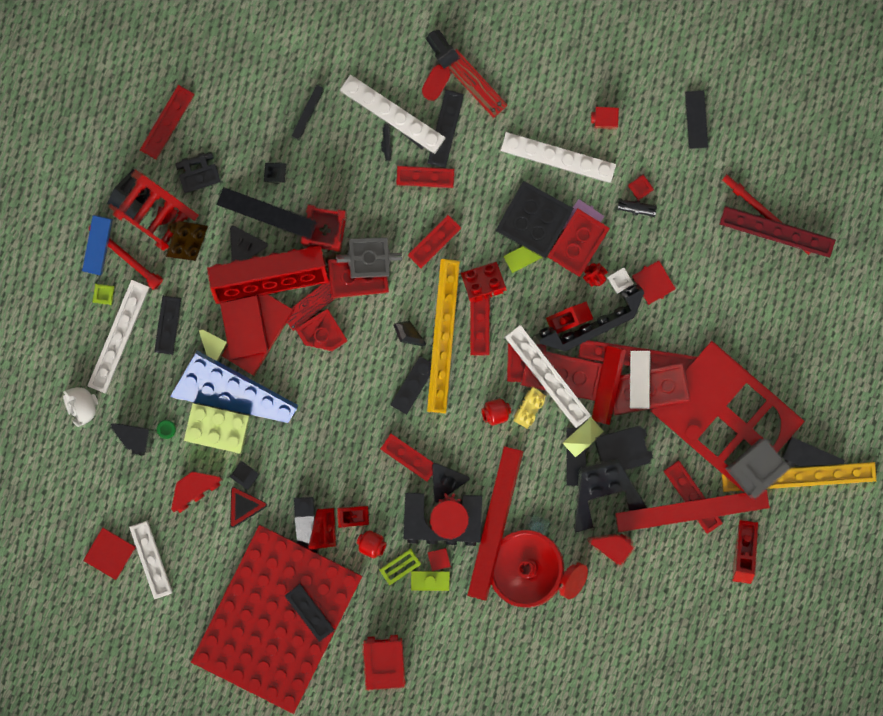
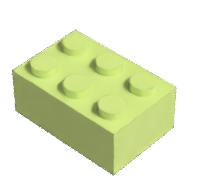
M192 403L184 441L242 454L251 416Z

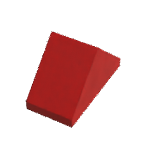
M368 506L337 508L338 528L369 525Z

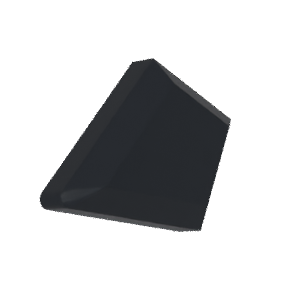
M411 321L399 322L393 325L400 342L418 346L426 345V342Z

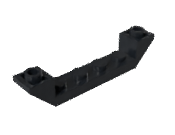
M631 285L621 292L627 306L618 307L613 313L602 315L597 318V321L591 324L586 323L577 331L565 333L562 338H559L553 327L541 329L536 334V338L543 345L566 352L635 318L644 291L639 285Z

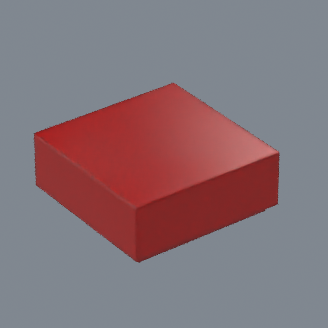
M644 174L627 185L637 200H641L654 191V188Z
M446 548L428 552L432 571L451 567Z

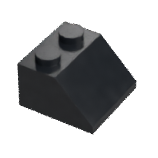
M134 169L113 189L107 204H112L119 209L136 185L137 179L131 176L135 171ZM148 187L140 191L125 212L131 219L135 217L150 196L149 192L151 190ZM156 199V201H155L154 204L151 206V208L148 210V212H147L146 215L143 217V219L141 220V222H142V221L144 220V218L149 214V212L151 211V209L153 208V206L155 205V203L158 201V199Z
M111 423L112 430L124 447L131 450V454L142 456L145 455V452H150L154 429Z

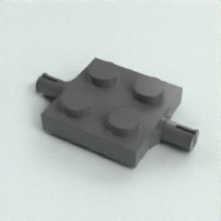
M388 238L349 239L348 255H336V262H348L351 278L389 277L390 262L402 261V252L390 253Z

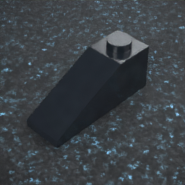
M793 437L788 440L781 455L782 459L790 462L788 466L793 468L795 465L844 464L845 460Z
M314 496L294 498L297 544L309 549L315 520Z

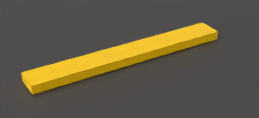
M440 260L427 412L446 413L460 265V261Z
M875 462L790 468L767 489L877 481ZM722 474L723 492L741 491Z

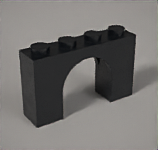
M405 493L403 539H407V543L417 544L419 540H426V544H438V541H446V545H457V542H465L467 546H476V542H480L482 496L463 495L462 506L466 509L469 517L468 526L459 537L446 539L437 535L425 521V493Z

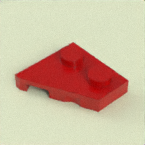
M334 508L317 509L309 549L336 547Z

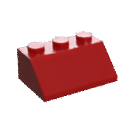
M622 533L620 536L617 534H607L587 538L589 543L619 566L624 563L635 548L631 545L633 541Z

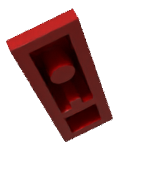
M739 520L733 562V582L751 584L756 569L758 522Z

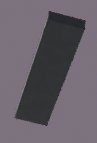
M445 90L435 131L446 139L435 154L430 151L427 164L446 168L464 94Z

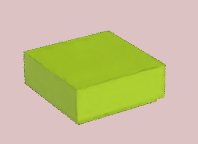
M95 284L93 303L112 305L115 286Z

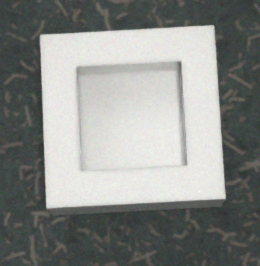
M625 268L607 277L617 294L634 284Z

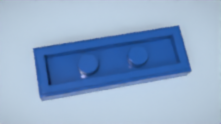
M98 215L92 216L83 272L102 275L113 219Z

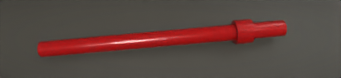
M727 174L722 179L733 189V193L737 196L740 195L765 218L783 223L750 195L741 183L738 184Z

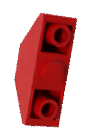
M195 471L191 472L176 482L171 510L173 513L176 511L179 513L183 512L189 507V502L192 500L197 502L205 497V491L210 489L212 492L221 486L219 482L223 479L221 476Z

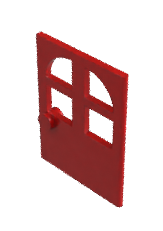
M711 341L685 370L690 402L654 408L650 412L744 492L741 486L725 469L729 466L724 463L728 456L743 439L751 446L759 439H764L753 428L772 406L776 409L780 418L779 436L772 446L777 453L805 421L716 343ZM746 383L766 400L747 423L727 407L729 402ZM716 417H719L737 433L718 457L698 440Z

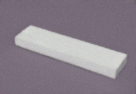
M148 520L130 526L129 528L154 599L173 593Z

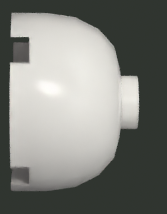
M80 387L63 391L66 394L63 396L69 415L71 413L75 417V420H72L73 423L79 427L90 422L96 413L95 405H98L95 394L91 395L87 389Z

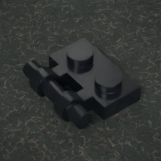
M212 151L205 154L204 152L199 153V156L189 159L186 157L182 161L175 163L177 170L184 168L186 172L179 175L184 194L222 183L216 164L209 166L207 164L208 160L214 159ZM201 163L202 168L191 170V166Z

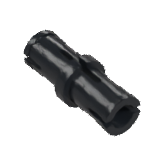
M619 198L617 207L618 211L654 218L657 205L640 203L639 200L634 202Z

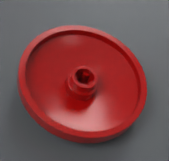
M521 530L505 536L501 541L491 582L494 591L505 602L517 607L531 608L546 603L557 593L562 584L560 582L565 567L560 549L548 536L536 531Z

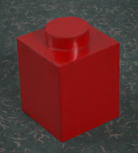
M595 107V112H591V123H594V128L617 129L619 108Z

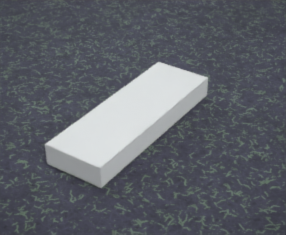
M631 351L630 409H650V351Z

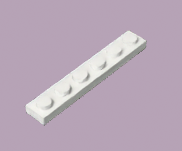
M352 75L348 77L340 89V92L434 154L446 139L443 135Z
M508 132L505 134L501 151L608 183H611L616 167L614 163Z
M131 280L88 387L105 394L107 393L150 287Z
M521 325L505 336L506 340L575 428L591 417L590 413Z

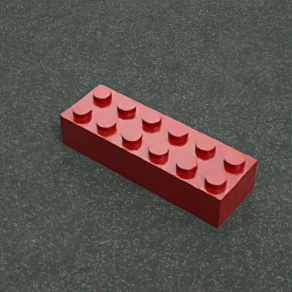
M315 245L308 246L306 249H291L280 254L271 253L264 257L255 256L244 261L235 260L223 265L215 264L207 268L210 290L216 304L329 282L322 248Z

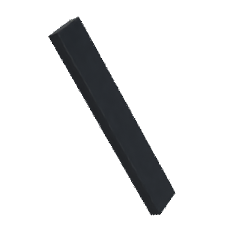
M223 187L216 204L309 240L317 225V221L225 187Z

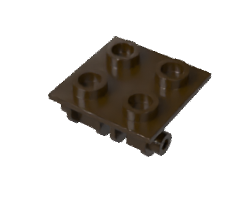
M183 221L169 223L168 229L173 233L166 257L196 261L208 225Z

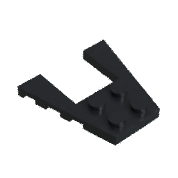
M618 458L580 468L579 490L576 498L577 508L574 516L575 524L573 525L575 533L594 528L588 504L589 500L625 491L629 511L648 508Z

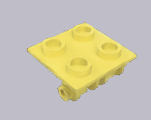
M534 387L528 390L524 397L525 401H522L523 405L519 406L520 409L514 415V422L528 429L534 423L538 409L544 405L546 395Z

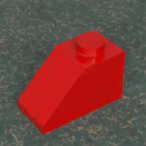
M586 301L546 317L549 328L553 327L558 334L593 320V316Z

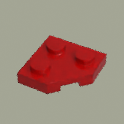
M328 309L295 329L303 343L314 348L334 351L348 342Z

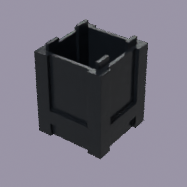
M635 426L596 437L595 445L600 462L618 458L625 470L650 464V459H653L652 451H647L644 437L647 436L646 429H642L641 426Z

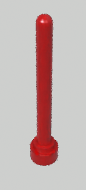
M109 238L108 247L146 278V282L151 289L156 290L164 279L159 274L150 273Z

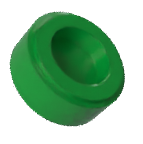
M163 420L157 426V434L163 439H170L176 433V425L170 420Z

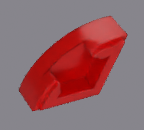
M158 207L157 215L163 207ZM171 209L159 226L170 223L176 217L178 210Z

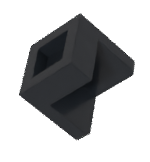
M241 461L229 477L249 490L260 473Z

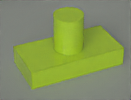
M411 571V591H449L450 571Z

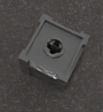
M759 439L725 468L750 498H757L790 469L788 466L790 462L784 461L769 444L770 439Z

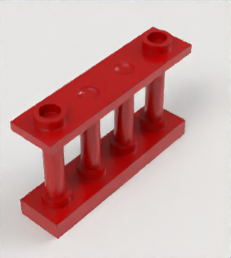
M135 169L131 176L137 179L136 185L119 209L112 204L109 205V208L114 211L113 216L120 221L123 218L157 241L155 245L165 251L169 247L168 242L172 238L173 233L168 229L162 239H159L153 233L169 211L174 208L179 210L175 222L184 221L188 218L195 221L199 215ZM148 187L151 190L149 192L150 196L135 217L131 219L125 212L140 191ZM163 198L165 200L163 204L165 205L150 226L145 229L139 223L156 199Z

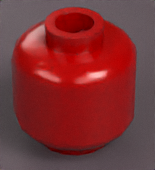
M500 398L486 402L484 408L481 409L483 420L492 426L507 422L509 414H511L509 403H505Z
M371 530L360 534L357 539L359 552L374 559L382 556L386 549L387 543L385 538Z

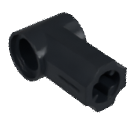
M440 30L430 32L425 38L443 69L460 59Z

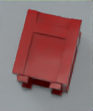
M307 205V218L317 221V225L310 240L302 237V245L305 247L312 245L321 246L322 249L341 252L347 220L346 211H332ZM324 225H328V229H331V232L327 233L326 236L320 231V228H323Z
M398 634L390 635V639L375 640V636H368L363 643L366 690L405 688L402 638H398Z

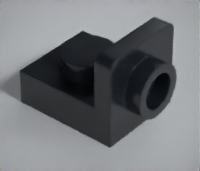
M265 163L263 182L273 184L285 183L286 163Z

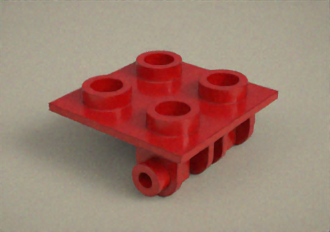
M497 261L461 273L470 302L474 301L476 303V301L483 300V295L487 299V294H490V297H492V293L495 296L504 294L503 292L507 291Z

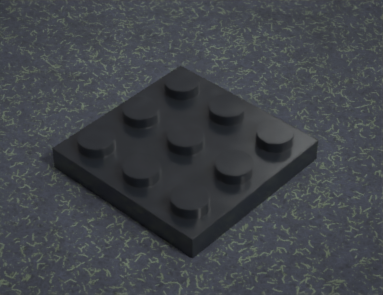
M523 181L495 231L546 259L574 208Z

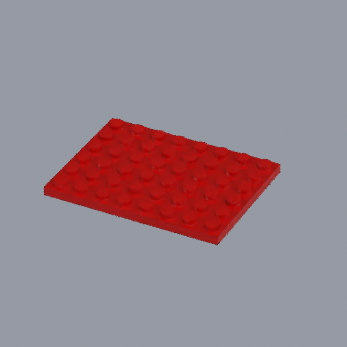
M259 525L191 663L294 714L335 631L319 642L285 595L301 584L336 630L362 575Z

